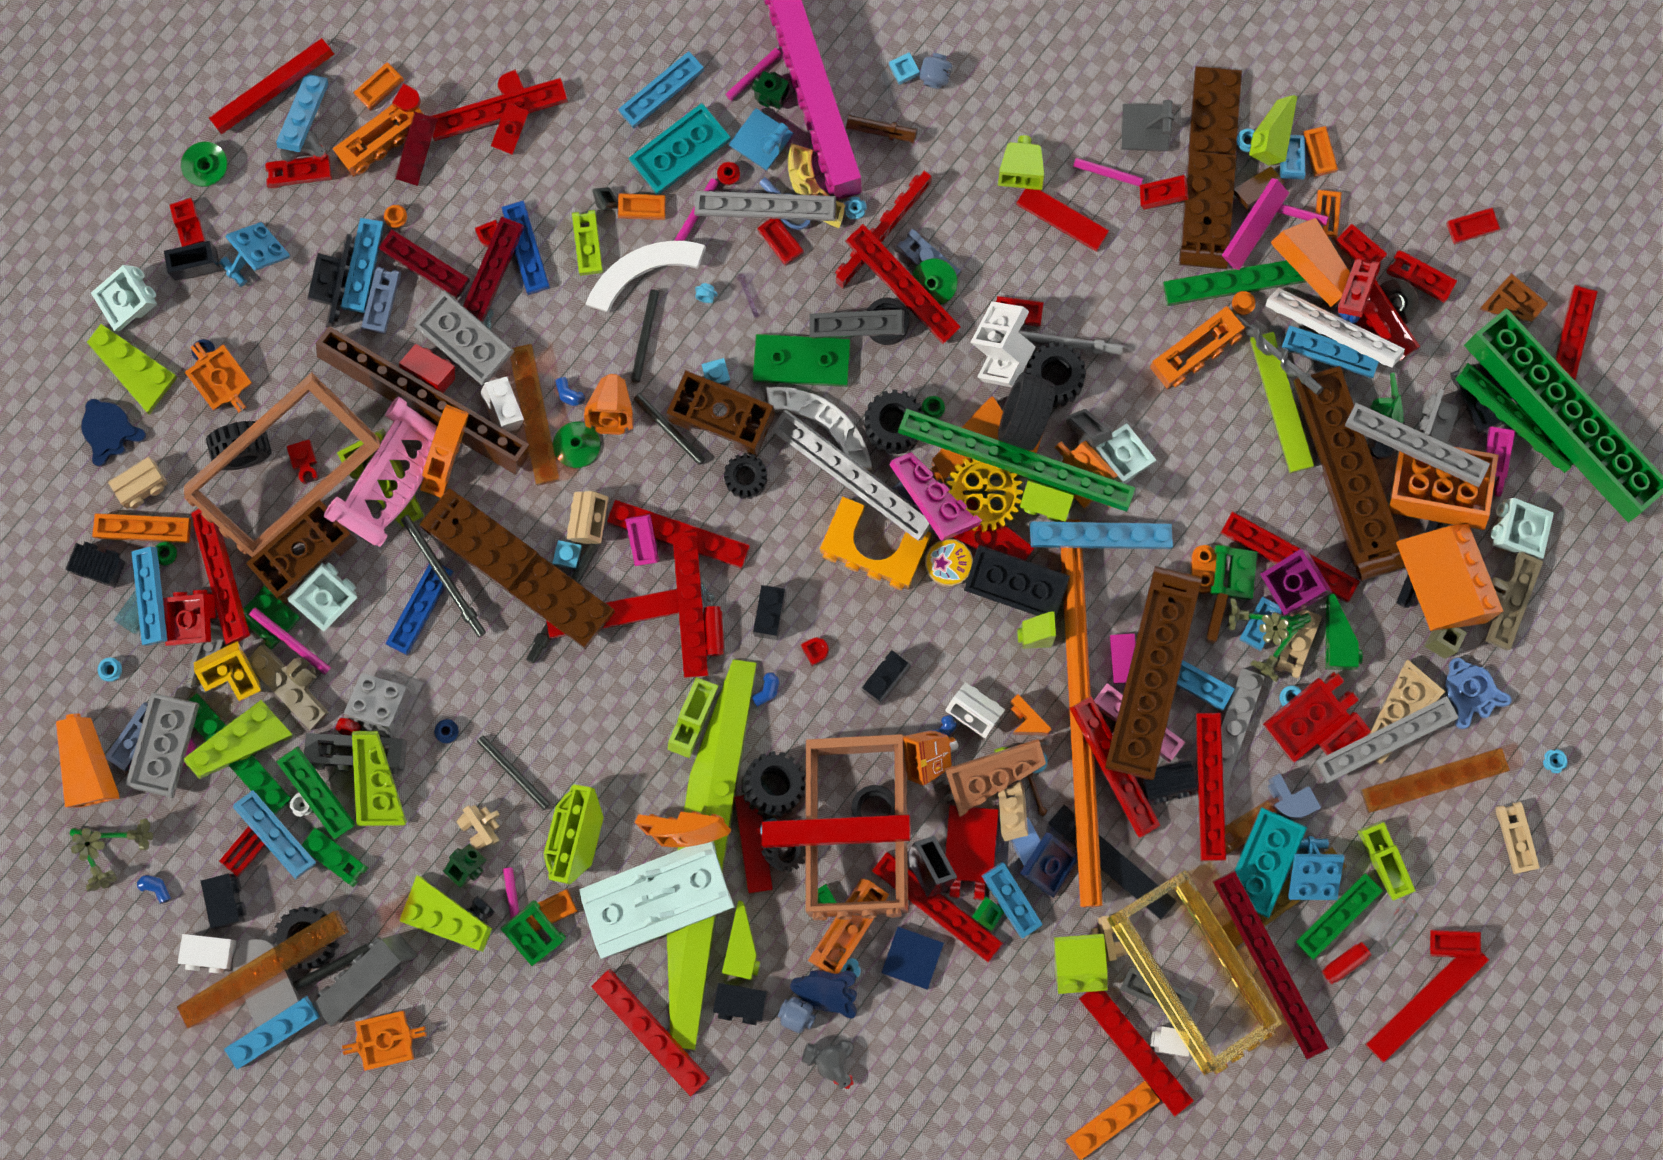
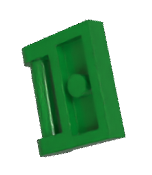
M1216 545L1214 552L1217 554L1214 586H1211V594L1218 595L1223 593L1231 598L1252 600L1257 552ZM1226 556L1230 557L1228 588L1223 586Z
M265 586L243 608L247 626L265 641V645L269 649L276 647L281 640L274 634L269 633L249 615L254 608L261 611L287 633L301 619Z
M536 900L530 902L521 912L501 927V931L531 966L535 965L566 939L562 931L558 932L539 909L540 905ZM531 915L551 937V940L547 943L526 920Z

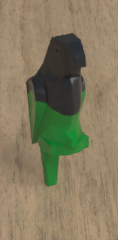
M1391 373V398L1375 399L1372 401L1370 408L1405 425L1401 394L1399 395L1395 373ZM1378 441L1374 448L1370 449V453L1374 458L1382 460L1389 459L1394 451V448Z

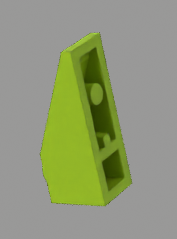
M1288 96L1275 102L1253 133L1249 153L1251 157L1268 166L1286 162L1297 96Z
M1048 612L1022 621L1021 628H1017L1018 643L1022 642L1023 649L1052 647L1056 637L1054 612Z
M738 900L722 973L752 980L753 975L758 976L761 962L757 961V952L745 903Z

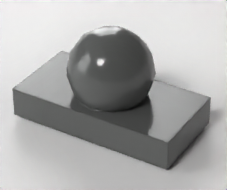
M1087 409L1066 416V424L1078 434L1079 444L1086 440L1091 447H1094L1112 439V431Z

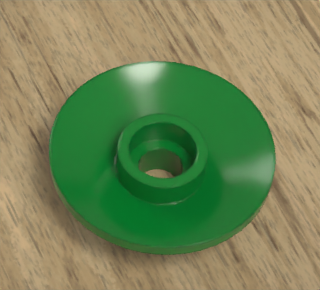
M212 142L193 144L185 151L181 159V171L184 177L191 184L199 187H208L219 182L224 177L228 167L225 152L221 147ZM205 164H210L207 170H203Z
M931 258L921 262L915 268L912 276L940 305L948 302L956 293L958 278L954 268L948 262L938 258ZM930 279L936 281L935 287L929 285Z
M571 422L562 426L553 440L555 456L563 465L570 468H583L590 465L600 452L601 443L598 433L592 426L591 429L585 426L584 422ZM578 439L580 444L576 447L572 446V441Z

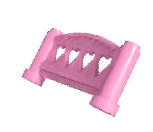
M399 396L391 403L385 414L393 423L345 501L336 497L324 514V517L331 522H339L366 541L379 547L387 538V534L384 533L385 527L408 505L424 478L422 473L437 429V425L408 407L407 402ZM401 440H418L421 442L422 447L416 451L417 455L414 459L408 456ZM389 460H406L409 462L410 467L404 471L405 475L402 479L396 476ZM377 480H394L397 482L398 487L392 491L393 495L390 499L384 496ZM365 500H382L385 502L386 507L380 511L381 515L378 519L372 517Z

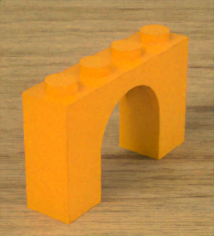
M842 496L820 547V553L824 554L823 558L834 563L837 560L846 563L845 567L855 572H858L859 569L868 573L867 576L874 580L880 581L881 578L890 582L889 585L895 589L903 590V588L909 590L930 541L931 533L927 531L924 538L918 541L905 532L899 548L893 555L882 560L869 559L863 556L854 544V535L865 511V505Z

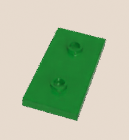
M756 334L753 382L847 387L850 339H812L802 336Z

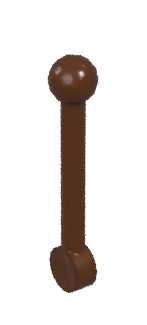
M1033 773L1026 777L1029 780L1038 805L1037 812L1040 816H1045L1047 809L1042 805L1032 777Z

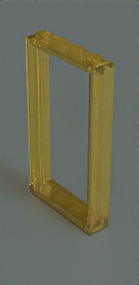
M1186 870L1107 918V921L1203 1075L1212 1071L1217 1075L1227 1069L1228 1061L1234 1063L1244 1057V1050L1252 1051L1261 1045L1259 1042L1261 1038L1264 1041L1276 1034L1275 1029L1283 1024ZM1173 889L1178 893L1260 1026L1216 1056L1128 918Z

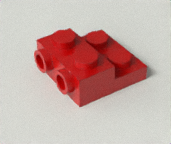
M193 590V595H187V592H173V597L163 598L167 633L165 646L211 642L210 619L216 618L215 594H208L207 590Z

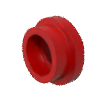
M725 162L717 170L719 181L725 185L735 184L741 175L738 165L733 162ZM726 170L733 171L732 175L727 176L724 173Z

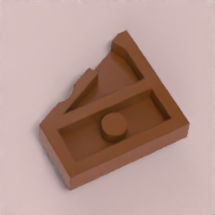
M1511 273L1480 307V310L1498 315L1507 308L1517 320L1531 323L1548 303Z

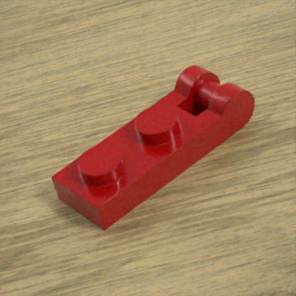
M329 155L322 161H314L313 157L297 158L290 162L281 160L265 163V171L268 173V178L266 179L268 188L274 189L286 185L332 180ZM283 170V176H278L277 172Z
M1397 251L1394 256V263L1390 264L1386 270L1387 274L1404 280L1415 288L1445 303L1457 280L1403 251ZM1403 264L1410 266L1408 272L1401 269Z
M1355 259L1338 305V313L1362 317L1376 276L1379 274L1380 262L1372 261V263L1364 262V259Z

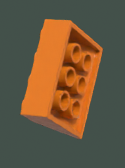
M1455 447L1490 463L1480 486L1477 487L1399 451L1389 501L1390 512L1392 514L1452 525L1469 524L1470 528L1485 530L1490 516L1498 454Z
M1469 524L1447 526L1396 542L1430 631L1485 624L1504 612Z

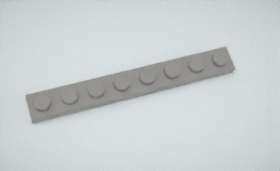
M783 411L772 429L774 433L916 540L921 541L931 525L920 509L789 411Z

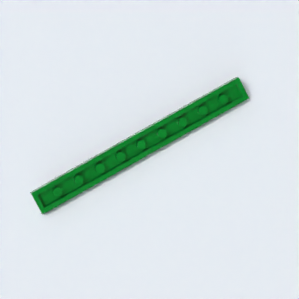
M906 409L898 430L899 434L1125 512L1129 509L1135 491L1133 486Z

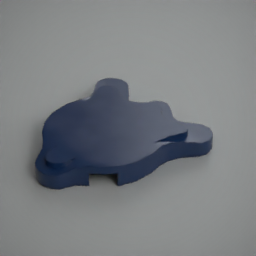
M97 399L87 401L81 430L85 440L92 447V462L95 466H104L111 455H123L126 451L124 447L125 441L141 443L146 439V432L133 426L127 414L119 406L100 402Z
M814 970L810 971V974L806 977L803 975L791 981V990L802 1000L811 1003L814 1009L840 1013L847 1018H855L857 1014V1008L853 1004L856 1000L857 992L848 988L855 983L856 975L854 972L844 971L834 974Z

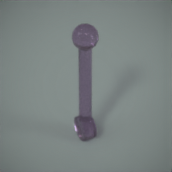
M739 273L736 278L741 282L754 318H757L759 314L746 285V276L743 273Z

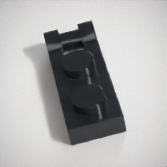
M1460 371L1451 372V379L1461 395L1477 432L1480 433L1489 429V427L1500 425L1502 421L1497 418L1495 413L1487 406L1482 405L1472 393L1463 389L1459 382L1455 380Z

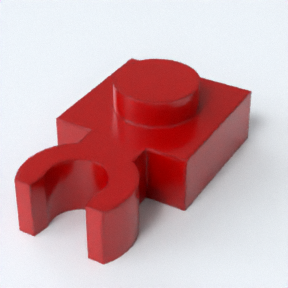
M307 439L286 446L293 469H300L298 474L299 480L306 484L305 475L308 473H312L315 481L318 480V473L311 467V465L317 463L311 441Z

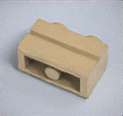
M147 457L110 480L108 484L125 508L135 509L144 503L143 499L150 495L156 496L163 492L164 486L168 482L155 461Z
M593 491L574 492L570 521L567 528L568 540L580 544H601L608 496Z

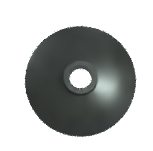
M1392 279L1382 283L1380 287L1404 323L1408 324L1411 322L1419 309V297L1415 288L1410 283L1401 279ZM1397 298L1402 300L1400 307L1396 305Z

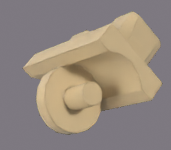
M468 805L463 809L464 814L456 822L463 831H467L474 826L478 833L469 840L476 850L488 845H495L500 841L494 830L500 827L495 821L500 816L498 811L490 813L487 807L479 811L476 805L471 807Z
M1109 916L1098 918L1100 934H1104L1106 962L1115 961L1118 957L1128 954L1126 941L1114 943L1112 933L1124 931L1122 918H1109ZM1098 928L1090 929L1091 935L1099 934Z

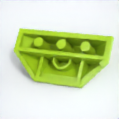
M573 784L570 791L556 805L544 850L549 880L571 884L592 865L604 819L595 788Z

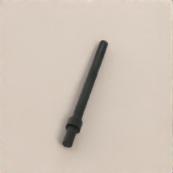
M410 516L403 517L401 522L458 606L465 623H469L478 638L485 635L486 631L478 621L477 613L473 607L470 608Z
M591 543L571 577L577 583L581 581L601 544ZM547 622L541 633H537L534 638V645L526 658L527 661L533 664L542 649L546 648L550 641Z

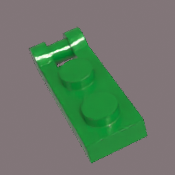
M317 828L312 830L301 845L308 854L353 888L358 883V877L362 873L365 874L369 868ZM349 864H352L354 868L348 874L345 872V869Z

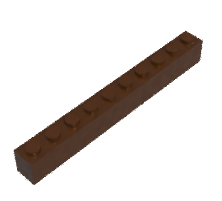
M329 326L315 343L319 359L392 402L399 396L407 402L408 407L437 426L446 404L468 412L469 415L461 443L516 475L529 458L528 443Z

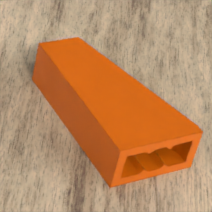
M1314 218L1283 230L1271 241L1273 247L1330 307L1339 304L1350 272L1318 220Z
M993 396L990 397L961 428L999 440L998 430L1003 411ZM942 448L932 458L931 465L933 467L930 470L936 480L941 479L945 484L947 481L952 480L949 476L951 472L958 473L955 469L957 464L964 467L963 459L966 458L970 463L972 461L969 457Z
M74 713L66 715V719L56 721L65 807L83 808L120 799L92 719L81 717V714Z

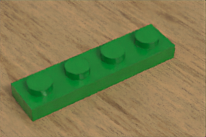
M298 746L276 761L333 839L354 827L356 823Z
M1364 873L1295 943L1314 960L1383 890Z

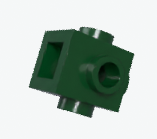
M763 71L761 77L755 79L752 90H754L755 100L764 107L772 106L781 110L790 91L789 81L783 79L780 74Z
M468 844L462 850L457 848L449 856L450 861L443 872L461 888L468 881H476L482 875L484 870L481 868L487 859L472 845Z

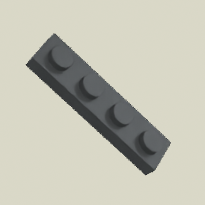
M903 310L810 314V338L812 339L904 335Z

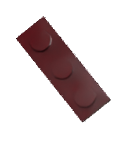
M414 111L394 179L418 186L438 120L437 118Z

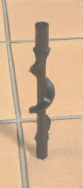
M1240 314L1235 315L1245 327L1244 333L1255 338L1256 346L1263 354L1268 356L1274 355L1281 361L1280 366L1289 376L1299 377L1301 383L1305 384L1316 395L1323 391V387L1310 374L1302 372L1288 360L1289 350L1287 348H1275L1261 335L1259 328H1255L1254 324H1250Z

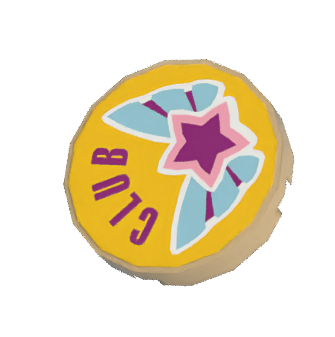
M954 539L938 541L930 547L926 555L925 568L928 576L938 585L954 587L961 585L968 578L973 558L965 544Z

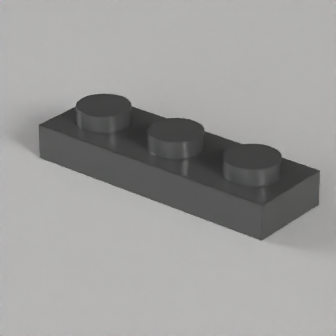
M1129 967L1119 989L1188 1021L1199 998L1132 967Z

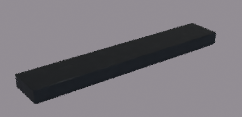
M1063 805L1048 824L1077 848L1075 813ZM1099 835L1101 870L1161 920L1177 901Z

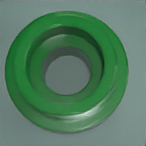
M929 396L922 403V412H924V415L939 419L945 412V403L938 396ZM936 405L938 410L931 412L929 406Z
M161 542L155 546L157 547L160 565L167 566L176 560L177 549L172 543ZM165 550H169L167 558L162 557V553Z

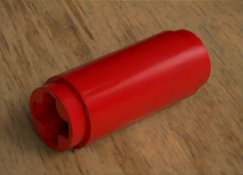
M721 606L704 607L703 619L707 656L724 655Z
M1360 942L1326 965L1321 972L1327 981L1333 985L1369 960L1368 958L1372 954L1364 943Z

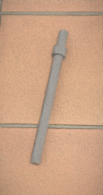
M1019 331L1030 342L1054 343L1059 346V343H1064V347L1071 346L1078 349L1092 350L1096 354L1106 352L1122 355L1123 345L1104 343V340L1095 339V341Z

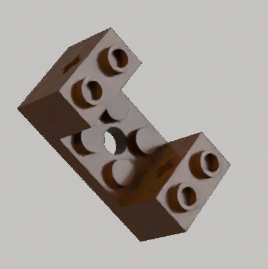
M686 370L666 413L670 423L690 431L694 426L733 442L736 450L749 455L753 454L756 458L775 417L773 405ZM717 405H724L727 408V412L723 416H716L713 413L714 408Z
M320 499L246 563L275 597L285 605L289 602L288 597L300 586L299 582L333 552L341 557L358 542L345 526L337 521L331 522L324 517L328 507ZM303 543L305 545V552L299 556L294 555V546Z

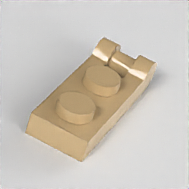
M1305 609L1297 614L1309 613L1311 622L1305 624L1291 638L1281 652L1275 670L1289 672L1292 677L1297 679L1300 676L1322 616ZM1288 656L1297 659L1295 665L1287 662Z
M1021 781L1013 783L1014 786H1010L1000 793L998 792L1001 834L1004 841L1028 836L1025 792Z
M1516 802L1510 807H1496V815L1500 822L1513 874L1539 869L1522 803ZM1515 816L1517 822L1510 824L1508 817Z

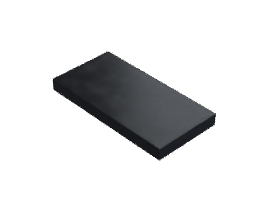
M978 545L964 591L1036 616L1054 612L1056 621L1071 575L983 545Z

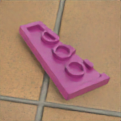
M912 452L893 459L889 464L941 541L975 528L982 522L977 515L973 516L966 510L967 505L961 500L957 501L948 492L950 489L944 483L937 482L932 477L933 473Z

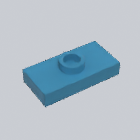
M1290 135L1286 162L1280 163V178L1304 180L1306 175L1304 135Z

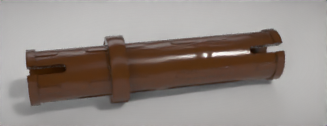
M849 114L846 123L847 130L888 137L891 141L897 139L915 143L917 136L916 128L899 126L896 122L890 124Z

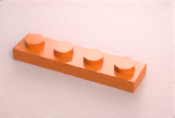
M95 513L92 537L95 539L189 543L192 520L180 517Z
M1144 1080L1066 1138L1065 1141L1077 1158L1082 1160L1160 1102V1100Z

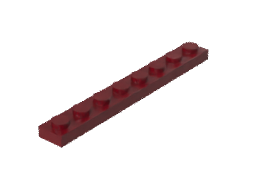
M1233 870L1212 881L1306 1060L1329 1049L1236 872Z

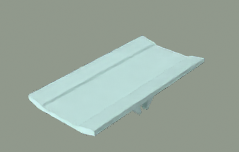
M713 841L682 848L579 889L593 940L601 959L735 908L724 880Z

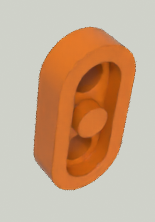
M1208 545L1196 547L1191 555V575L1204 576L1209 581L1207 584L1201 583L1200 594L1211 592V586H1214L1216 554L1214 549ZM1206 553L1209 557L1208 560H1202L1200 554Z

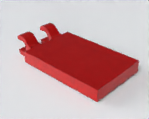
M1331 673L1324 682L1322 679L1317 678L1262 724L1292 762L1295 763L1350 716L1346 710L1359 700L1349 690L1339 700L1333 695L1332 691L1344 682L1339 673Z
M949 806L945 856L957 876V879L950 887L949 897L959 898L961 881L975 882L974 899H984L986 882L982 875L994 867L998 809L973 807L964 815L959 816L956 806Z

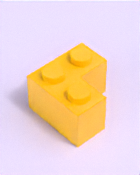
M238 641L193 662L194 672L205 692L227 681L238 701L261 691L260 681Z

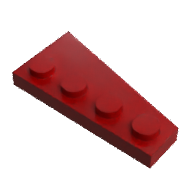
M973 499L966 501L968 509L972 511L978 509V503ZM996 523L995 531H992L988 525L987 530L982 532L981 526H978L975 531L970 529L951 537L975 549L978 548V545H983L1024 560L1034 551V547H1031L1029 543L1006 525L1001 527L998 523Z

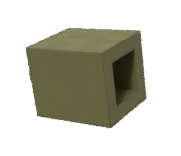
M1459 627L1432 631L1424 647L1446 659L1458 652L1467 632Z

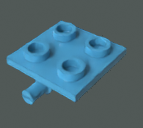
M755 108L729 143V146L767 171L794 133L788 130L789 128L785 124H779Z
M259 222L226 235L227 240L239 253L233 264L228 257H223L219 264L227 271L226 275L229 278H233L239 287H242L246 284L247 279L243 277L240 270L246 263L256 271L289 259L290 254L264 224Z
M1307 836V838L1302 839L1299 848H1307L1308 854H1295L1288 894L1289 900H1338L1344 855L1320 854L1318 848L1328 849L1329 842L1327 838L1314 839L1313 836Z

